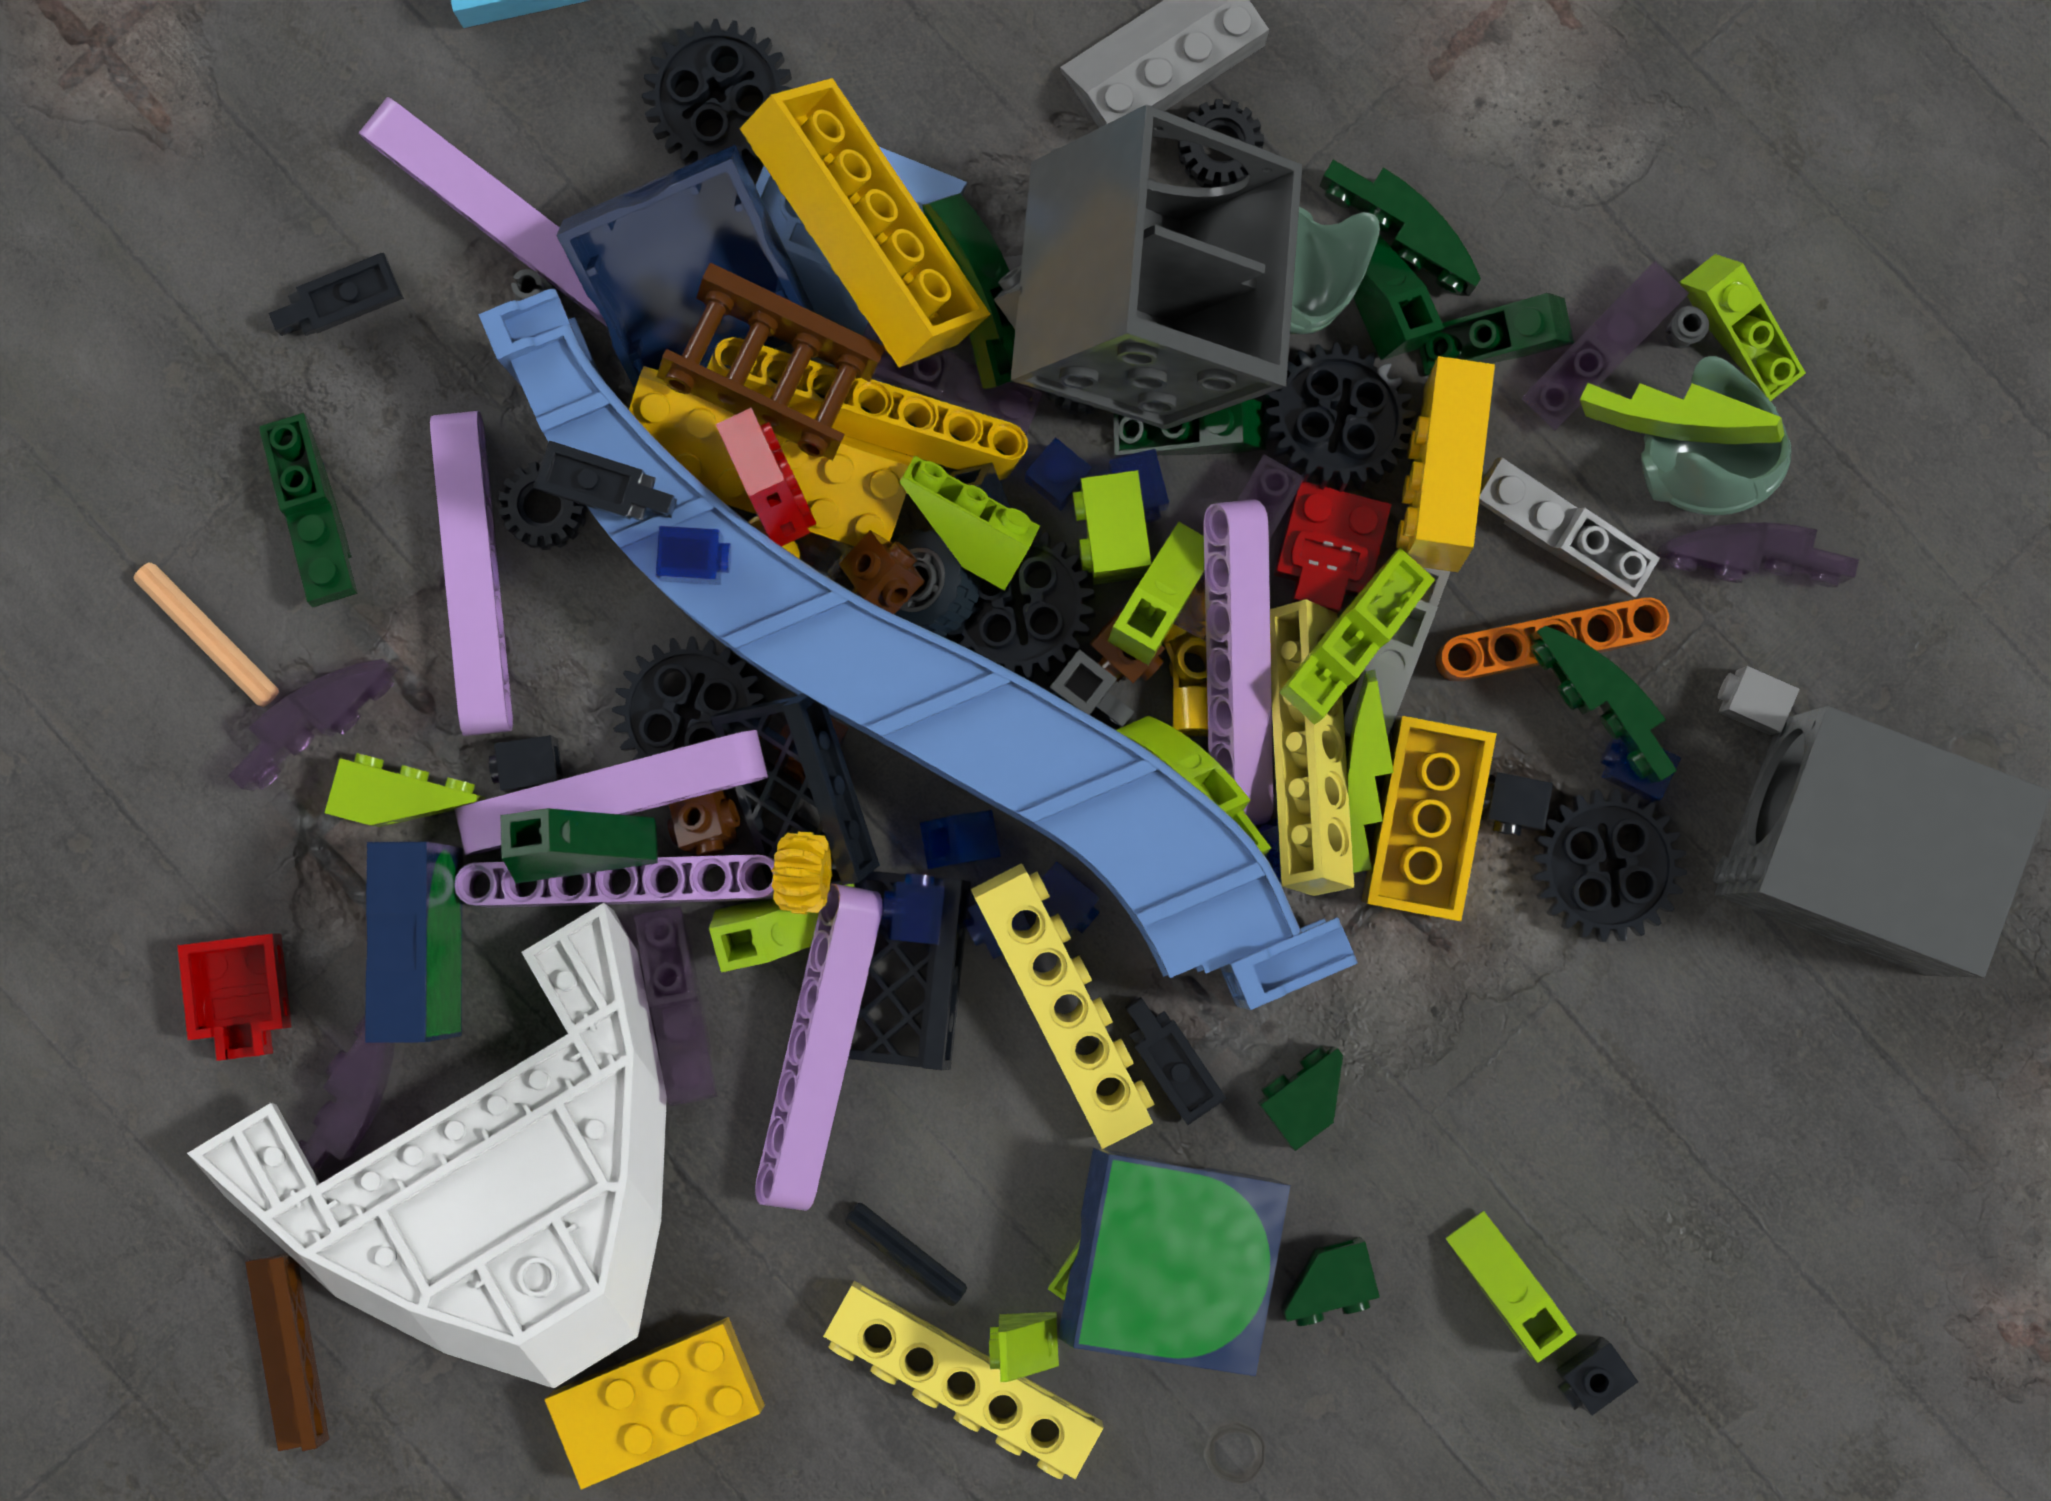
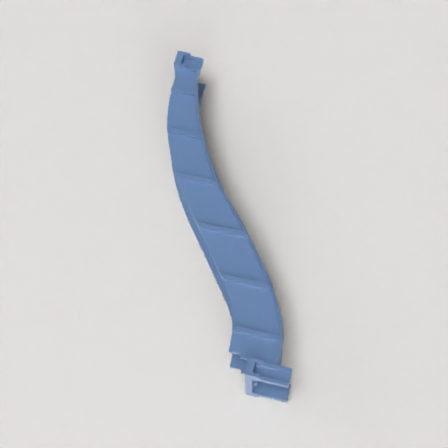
M555 289L545 290L521 301H509L478 314L497 360L523 388L536 420L548 442L560 443L642 469L647 475L656 478L653 489L674 495V498L677 499L672 518L646 511L643 521L633 518L629 520L588 507L619 548L667 597L726 647L731 648L734 653L791 692L796 695L803 693L828 708L830 715L894 749L1030 828L1035 829L1074 855L1106 885L1127 911L1146 941L1163 977L1168 975L1169 978H1172L1193 968H1196L1197 972L1204 970L1205 974L1220 968L1235 1005L1252 1010L1358 963L1339 918L1336 917L1327 922L1323 918L1300 928L1276 874L1255 842L1216 803L1154 754L1120 732L1026 678L962 645L896 616L849 591L788 552L726 505L680 464L645 429L605 383L592 358L576 318L568 319Z

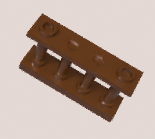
M709 263L696 299L703 302L706 308L682 356L666 349L656 377L664 380L669 388L678 393H691L735 415L752 408L759 425L769 422L775 434L798 444V447L806 454L813 457H826L833 461L845 434L833 429L832 426L855 378H862L868 382L871 381L884 353V346L713 263ZM730 315L747 323L750 329L727 376L724 377L699 364L723 316ZM774 336L791 344L794 350L771 397L768 398L745 387L744 384L767 337ZM818 357L835 365L838 371L815 419H812L789 408L788 405L811 358Z

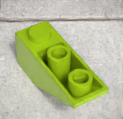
M1714 254L1679 282L1692 306L1701 309L1706 314L1710 332L1744 374L1756 384L1770 401L1806 374L1742 262Z
M914 456L900 480V484L961 566L1005 591L1029 550L1040 525L1032 522L1022 511L1008 508L988 497L981 488L967 485L952 477L938 464L924 461Z
M1181 522L1177 523L1114 624L1107 642L1143 663L1150 664L1205 572L1203 535Z
M356 753L354 762L339 759L325 814L370 826L384 827L455 811V808L483 801L486 797L473 794L475 784L447 777L445 786L427 782L430 772L402 765L400 774L382 769L384 760Z
M854 884L845 885V886L855 887ZM774 899L759 900L715 910L709 930L721 973L768 963L810 947L819 912L794 914L791 911L780 910Z
M1485 1211L1480 1212L1445 1238L1528 1356L1537 1363L1577 1335L1553 1300Z
M1056 1312L999 1314V1327H990L989 1354L990 1369H1000V1382L1013 1381L1059 1366Z

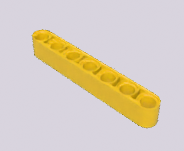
M730 337L720 341L707 368L726 377L730 369L724 365L732 366L744 339ZM763 345L744 386L770 398L777 385L770 379L779 381L791 354ZM810 360L788 407L815 419L824 400L816 393L826 396L838 371L837 368ZM855 378L832 426L833 429L844 433L845 436L913 457L917 456L920 459L956 470H963L992 462L999 480L1006 479L1012 473L1028 448V439L1019 426L1011 422L873 379L868 382L862 378ZM861 407L869 409L872 413L864 411ZM907 421L914 423L917 427L910 425ZM952 435L957 436L961 441L955 439ZM997 449L1003 451L1006 455L1000 453Z

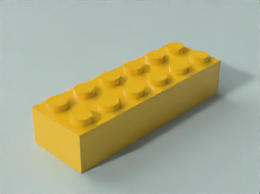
M833 78L771 94L743 124L740 130L750 143L752 150L760 158L778 185L780 192L786 197L804 224L806 231L814 239L830 263L832 270L840 278L856 302L859 311L866 317L882 341L884 348L892 356L899 368L958 345L990 315V312Z
M644 366L639 376L629 411L680 464L725 504L757 514L715 425L735 414L691 393L682 394L672 390L666 385L664 380L656 377L658 370ZM775 434L817 523L808 528L810 532L856 546L869 530H872L890 542L907 493L900 484V480L914 458L913 456L844 435L832 461L826 457L810 456L798 447V444Z

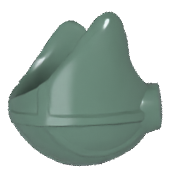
M1299 207L1290 334H1310L1323 330L1350 303L1367 271L1378 240L1379 220L1375 215L1362 212L1345 219L1339 224L1323 225L1315 222L1308 211Z
M1708 356L1696 365L1691 381L1693 384L1779 416L1776 407L1756 384L1726 360L1717 356ZM1784 424V436L1781 442L1719 444L1680 441L1645 434V448L1641 453V462L1646 487L1651 498L1654 501L1669 502L1685 511L1703 515L1733 514L1758 505L1772 495L1780 486L1791 463V442Z

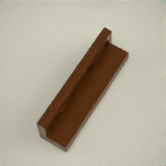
M288 1253L246 1261L248 1282L278 1451L299 1447L302 1448V1451L317 1449L329 1440L299 1263Z

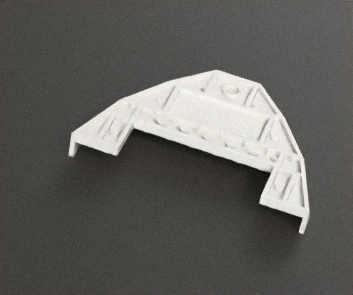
M605 903L600 904L521 952L565 1027L567 1035L324 1182L319 1183L278 1106L274 1103L266 1105L187 1153L234 1206L335 1297L445 1354L551 1388H556L638 1337L662 1217L667 1094L638 951L615 911Z

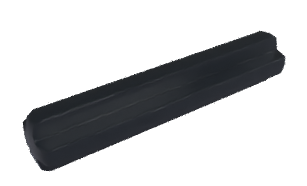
M863 1203L856 1204L845 1219L846 1225L949 1306H955L964 1296L967 1286L963 1281Z

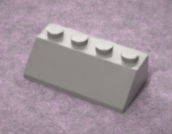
M1163 0L1061 66L1060 71L1098 128L1146 104L1163 111L1169 109L1263 48L1266 44L1269 28L1250 0Z

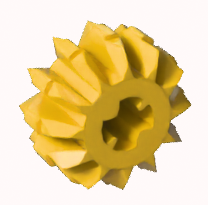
M798 831V834L786 833L778 842L777 852L774 854V867L771 870L773 873L771 887L774 890L773 899L780 910L791 911L794 914L818 913L827 903L828 893L831 891L830 882L833 876V859L825 836L814 835L813 832Z

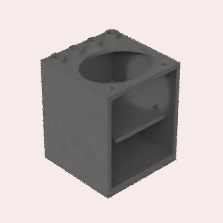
M1147 104L1060 148L1053 149L1051 153L1031 162L1020 276L1022 294L1018 297L1011 381L1163 429L1175 427L1286 387L1302 164ZM1152 137L1188 141L1220 151L1238 161L1247 170L1248 176L1238 183L1215 188L1181 187L1156 182L1148 177Z
M1830 706L1790 716L1787 718L1782 732L1773 734L1728 857L1723 856L1716 867L1713 882L1717 883L1718 886L1714 895L1925 976L1985 978L2050 800L2051 790Z

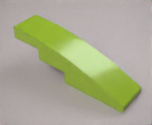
M1589 383L1580 398L1586 417L1630 431L1669 439L1719 444L1777 443L1781 442L1784 436V428L1780 416L1693 383L1684 400L1639 383L1632 399Z
M1400 547L1330 627L1279 693L1314 725L1326 716L1346 687L1357 680L1378 650L1391 640L1435 579Z
M1375 670L1366 671L1353 715L1347 755L1353 873L1372 870L1364 825L1383 822L1375 776L1394 773Z

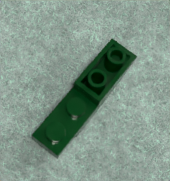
M1334 159L1332 160L1319 187L1326 190L1325 196L1331 202L1343 208H1349L1351 205L1361 212L1375 215L1379 220V230L1389 232L1392 229L1398 233L1391 248L1411 270L1419 272L1422 268L1437 277L1436 283L1449 293L1460 295L1463 292L1468 296L1471 295L1481 279L1475 264L1456 232L1420 193L1384 167L1373 183Z
M960 193L923 204L924 215L990 312V315L969 334L983 389L993 388L1011 381L1015 329L994 300L1003 291L998 283L999 280L1010 272L1007 263L985 224Z
M303 412L259 426L279 509L286 517L307 602L313 608L358 594L349 558H352L345 530L323 460L306 415Z
M1544 626L1529 635L1534 642L1530 649L1537 662L1544 670L1551 668L1561 682L1557 686V690L1566 705L1571 710L1578 708L1582 715L1599 706L1603 711V714L1599 717L1604 728L1615 740L1619 737L1622 739L1630 751V754L1626 756L1627 761L1640 779L1643 780L1647 777L1652 784L1662 781L1677 771L1650 731L1666 719L1632 678L1601 653L1568 634Z

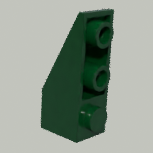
M1379 235L1367 271L1353 299L1378 356L1382 361L1419 349L1442 331L1444 326L1426 285Z
M1544 293L1442 323L1444 329L1419 349L1425 376H1429L1438 356L1491 364L1574 343L1565 298L1551 293Z
M1250 399L1169 429L1159 428L1114 413L1115 456L1205 455L1266 450L1265 423L1262 422V416L1265 412L1263 402Z
M551 808L500 815L502 860L515 883L658 863L656 820L654 817Z

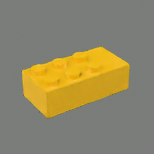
M1438 356L1424 385L1421 415L1418 417L1415 431L1412 430L1407 458L1415 459V461L1412 463L1410 476L1406 475L1402 493V503L1410 505L1407 507L1404 521H1400L1396 548L1399 549L1401 547L1423 568L1459 572L1474 548L1495 364Z
M1407 716L1396 717L1390 747L1394 773L1385 774L1380 800L1383 822H1377L1375 826L1370 853L1372 870H1368L1366 874L1362 902L1455 921L1462 920L1497 733Z
M729 1317L554 1390L544 1399L581 1490L759 1415L765 1406Z

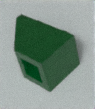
M1322 1045L1317 1047L1299 1061L1303 1067L1302 1070L1289 1079L1283 1073L1261 1089L1265 1097L1257 1103L1294 1151L1301 1148L1334 1123L1343 1054L1337 1047L1333 1046L1327 1051Z
M1361 1237L1314 1249L1281 1306L1285 1320L1287 1322L1295 1320L1297 1326H1307L1323 1321V1313L1342 1308L1343 1314H1352L1369 1309L1371 1307L1369 1301L1380 1298L1366 1242Z

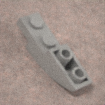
M1496 458L1481 482L1479 503L1505 520L1503 524L1564 562L1632 598L1638 596L1660 557L1588 509L1577 508L1504 458Z
M1424 568L1435 580L1391 640L1378 650L1360 674L1344 716L1346 736L1350 737L1353 715L1365 672L1375 670L1388 737L1451 571Z

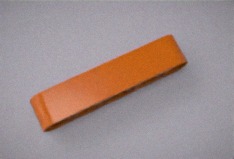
M1652 597L1639 598L1459 635L1440 647L1436 655V667L1445 679L1465 681L1538 666L1540 664L1530 649L1534 642L1529 635L1544 626L1568 634L1589 645L1599 653L1640 645L1661 636L1667 630L1669 612L1660 600ZM1637 609L1646 610L1652 615L1654 626L1650 633H1644L1635 626L1634 614ZM1597 618L1606 624L1608 636L1604 642L1594 641L1589 636L1587 625L1590 619ZM1499 637H1506L1514 642L1517 654L1513 661H1504L1497 656L1495 643ZM1452 647H1462L1469 653L1471 664L1466 671H1459L1451 666L1448 654Z

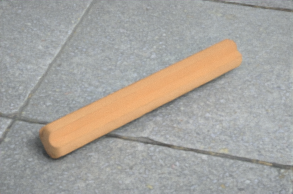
M148 562L135 573L134 581L256 705L265 707L275 699L279 693L278 688L157 565Z

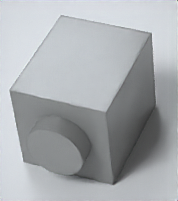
M1746 666L1736 670L1735 675L1729 673L1724 679L1718 693V699L1723 700L1718 713L1765 734H1777L1782 732L1800 689Z

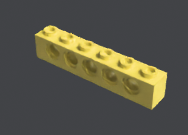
M1302 600L1270 609L1272 721L1282 886L1316 896L1354 888L1342 694L1326 716L1314 725L1279 693L1301 663L1338 619L1336 612L1309 600Z
M1021 863L972 888L973 896L1101 1148L1104 1149L1153 1124L1147 1109L1155 1104L1142 1079L1133 1083L1126 1068L1134 1064L1121 1038L1112 1042L1105 1026L1113 1023L1101 997L1093 1001L1091 1000L1084 985L1091 982L1092 979L1080 956L1073 959L1070 958L1063 943L1070 940L1071 937L1059 914L1049 917L1042 901L1050 896L1038 872L1028 875ZM1023 910L1035 912L1036 921L1030 929L1019 931L1012 927V920L1018 912ZM1045 952L1057 955V963L1052 970L1038 972L1033 969L1034 960L1038 955ZM1066 994L1077 996L1078 1004L1072 1012L1061 1014L1054 1010L1055 1003L1061 996ZM1094 1036L1099 1039V1045L1093 1053L1081 1055L1075 1052L1077 1043L1083 1037ZM1111 1077L1120 1080L1119 1087L1115 1093L1109 1096H1102L1096 1093L1097 1086L1102 1080Z
M856 1281L852 1283L823 1336L831 1341L828 1347L836 1354L850 1361H853L856 1355L873 1364L870 1371L880 1379L895 1385L898 1379L915 1388L912 1395L919 1401L933 1408H937L939 1403L947 1406L956 1412L953 1418L957 1422L975 1432H978L981 1426L998 1435L995 1442L999 1446L1018 1456L1021 1455L1023 1450L1040 1459L1037 1466L1055 1478L1062 1479L1064 1474H1067L1076 1479L1103 1430L1102 1420L1026 1377L1009 1382H1000V1369H990L989 1356ZM873 1324L884 1325L889 1329L892 1340L885 1347L875 1348L866 1341L865 1330ZM914 1348H924L931 1353L933 1364L925 1371H915L906 1361L907 1353ZM955 1372H967L973 1377L975 1387L971 1392L959 1395L951 1391L947 1381ZM1000 1395L1011 1397L1017 1405L1015 1413L1008 1418H998L993 1415L989 1404L995 1397ZM1041 1419L1053 1421L1058 1426V1434L1048 1442H1041L1035 1439L1031 1433V1428L1035 1422Z

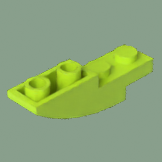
M1146 716L1116 730L1154 754L1216 803L1249 835L1264 856L1271 849L1270 845L1243 811L1251 801L1250 798L1227 771L1198 744L1170 725L1151 716Z

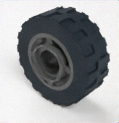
M921 529L914 530L911 534H903L898 537L897 542L905 546L917 559L913 566L924 579V583L894 615L945 637L948 632L956 631L961 627V623L971 615L974 603H977L979 597L977 593L978 586H981V578L961 566L936 531L928 530L924 532Z

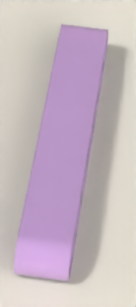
M387 97L358 134L382 155L607 326L598 308L587 297L556 236L560 227L393 99Z
M480 411L433 415L430 418V433L460 729L463 736L512 731L513 715L483 420Z
M1252 499L1211 504L1204 515L1209 755L1227 771L1250 798L1251 801L1243 811L1254 825L1267 823L1273 814L1269 531L1265 507L1260 501Z
M751 730L455 808L454 810L465 855H473L501 848L500 815L546 808L630 815L768 778L758 732L757 730Z
M763 855L658 857V863L621 868L626 869L631 877L630 887L623 894H617L612 887L613 876L621 870L614 869L582 874L584 878L583 888L573 896L566 890L565 883L568 876L537 880L535 891L530 896L525 897L520 891L519 883H515L504 862L467 864L456 875L454 886L460 900L469 905L486 908L600 905L602 903L611 905L759 901L773 899L774 890L771 887V883L765 890L758 891L752 883L753 872L756 868L765 864L772 870L774 859ZM720 866L725 872V883L718 891L711 892L705 883L706 874L711 868ZM672 867L677 872L678 883L674 890L664 893L659 887V876L666 868ZM481 873H486L490 879V889L485 896L478 898L474 893L473 884L477 876Z
M831 884L827 903L819 911L756 1178L755 1195L760 1205L807 1211L814 1202L882 916V898L877 891Z

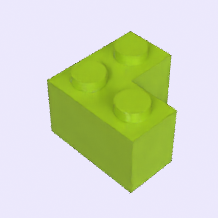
M1138 470L1081 478V491L1073 492L1076 521L1086 520L1087 538L1079 539L1082 571L1088 570V573H1092L1093 585L1143 578L1151 566V557Z

